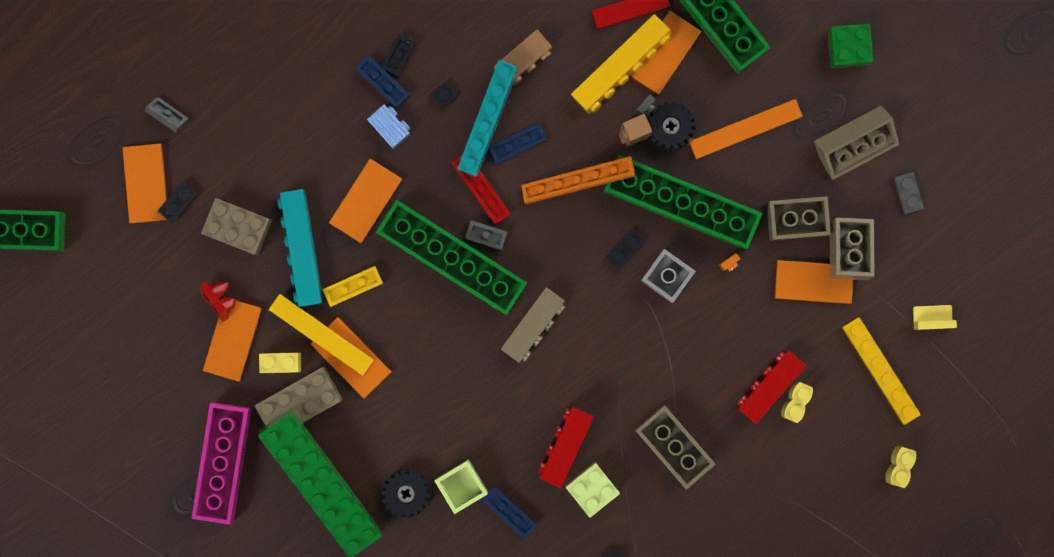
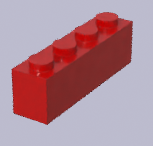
M789 350L781 351L775 358L776 363L772 367L769 365L762 373L764 375L760 381L756 380L750 386V393L747 396L744 394L737 402L739 404L737 409L755 424L758 423L806 367Z

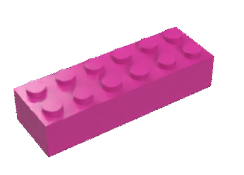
M217 402L210 403L192 519L229 525L234 522L252 408Z

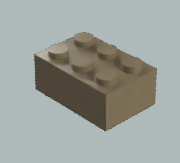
M827 196L777 200L766 203L770 241L831 235Z
M215 198L201 234L259 256L272 220Z
M835 218L830 222V279L869 280L875 276L874 219Z

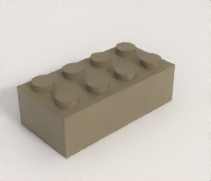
M322 367L256 404L255 408L265 425H268L289 409H292L300 421L304 423L343 401L326 368Z
M665 405L660 406L634 429L686 490L716 465Z

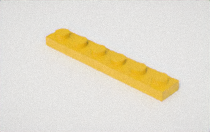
M860 317L842 327L902 424L905 425L920 416L921 414Z

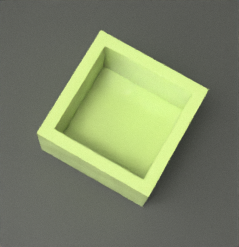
M469 459L435 479V483L454 514L488 494L486 487Z
M593 462L565 485L566 489L589 517H592L620 494L596 462Z

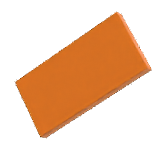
M669 11L662 21L671 30L670 41L664 46L661 45L651 59L647 58L643 62V66L639 71L633 72L630 77L657 95L665 87L701 33L699 29L672 11Z
M162 144L122 147L129 223L166 220L157 212L167 200Z
M369 159L329 223L362 244L403 179L372 159Z
M777 260L774 299L852 304L853 280L830 279V264Z
M236 301L234 308L228 313L229 319L222 322L218 318L203 371L238 382L241 381L262 308Z
M337 317L328 328L374 359L365 375L362 376L314 341L311 345L365 399L392 371Z

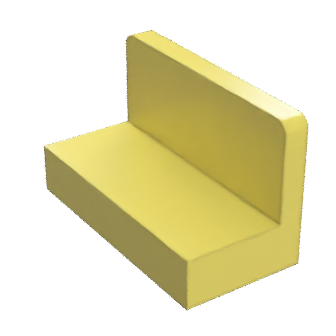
M951 305L913 307L914 330L957 328L956 320H952Z

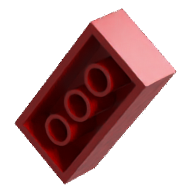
M572 405L570 409L566 408L562 419L565 421L562 427L558 425L554 434L556 440L554 444L550 443L546 451L548 458L546 462L542 460L538 468L540 479L559 488L562 487L594 418L593 415Z

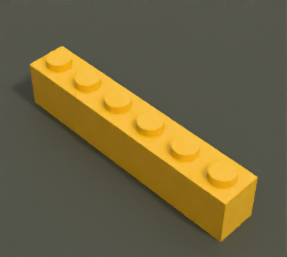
M654 14L571 94L572 97L588 114L596 112L606 98L609 99L614 95L615 89L619 85H624L633 72H637L642 68L643 62L647 58L651 59L661 45L664 46L670 41L671 30Z

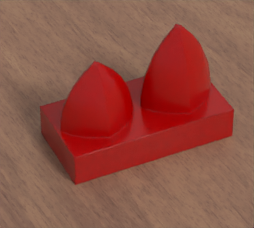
M205 282L200 285L202 296L222 322L229 319L228 313L236 304V298H223L220 300L219 298L226 292L229 283L219 282L209 286Z

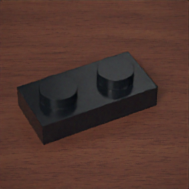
M398 33L381 68L399 77L416 42Z
M182 182L157 212L172 224L197 194Z
M631 230L605 258L619 271L645 242Z

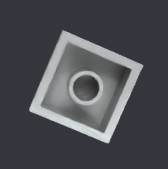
M663 249L640 281L670 303H673L696 271Z

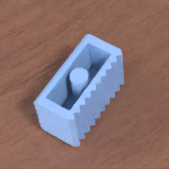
M384 104L367 120L394 150L411 135L408 132L411 128L404 120L400 122L395 117L398 114L391 106L387 108Z

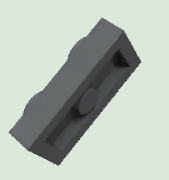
M649 95L637 108L635 115L638 117L645 114L647 117L655 107L653 105L655 99Z
M156 97L145 109V112L174 132H178L189 119L159 97Z
M914 172L894 177L903 213L907 214L924 209Z
M470 221L465 239L502 250L507 232Z

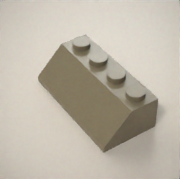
M879 106L815 140L814 144L827 173L834 180L898 146L899 141L893 118L882 106Z

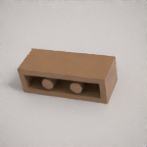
M535 30L501 60L519 68L513 83L514 86L523 79L521 76L525 72L530 73L537 67L536 63L540 59L544 61L552 54L550 52L552 46L538 30Z
M645 114L622 124L618 134L622 144H626L629 147L650 136L652 130Z

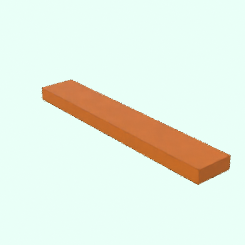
M796 99L696 138L690 141L689 144L695 159H699L803 116Z
M629 156L521 185L524 203L530 204L634 177L635 171L632 157Z

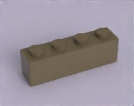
M546 287L501 350L520 363L521 360L525 362L531 354L529 351L531 346H537L543 338L540 335L544 329L548 331L554 323L551 320L555 314L559 315L565 308V305H563L565 300Z

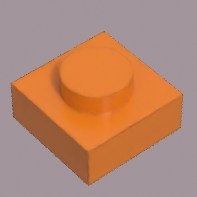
M734 253L720 263L719 266L723 271L728 269L730 272L738 266L737 261L740 260V257L737 253Z

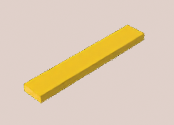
M279 294L269 308L275 315L362 376L365 375L374 362L373 358L283 295Z

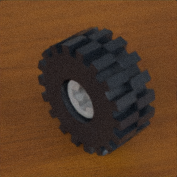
M665 102V105H658L656 110L653 109L651 116L648 117V123L652 130L649 137L658 149L661 148L664 152L669 150L671 153H674L675 150L681 151L683 147L687 148L689 142L693 141L696 125L693 114L683 104L680 103L678 105L677 102H672V104ZM669 122L677 125V127H674V131L666 128V126H669Z
M411 469L398 470L391 474L384 483L382 501L386 505L385 508L391 511L392 515L408 519L418 516L427 507L431 497V488L429 487L428 480L425 479L423 474L418 473L419 471ZM409 489L411 497L403 498L401 491Z

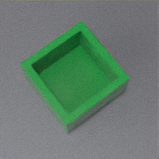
M870 24L831 27L827 31L831 69L868 66L873 62Z

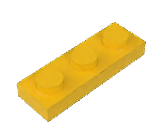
M376 266L322 290L330 307L383 284V281Z

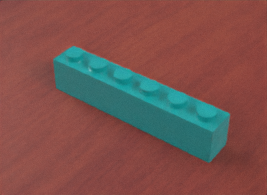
M501 60L498 61L458 165V170L478 176L517 75L518 67Z
M305 190L280 193L281 198H278L279 209H283L284 217H281V224L283 228H286L287 235L284 236L285 246L289 247L290 252L287 255L288 265L292 266L293 273L290 274L292 285H295L296 292L293 293L294 302L298 304V307L323 304Z

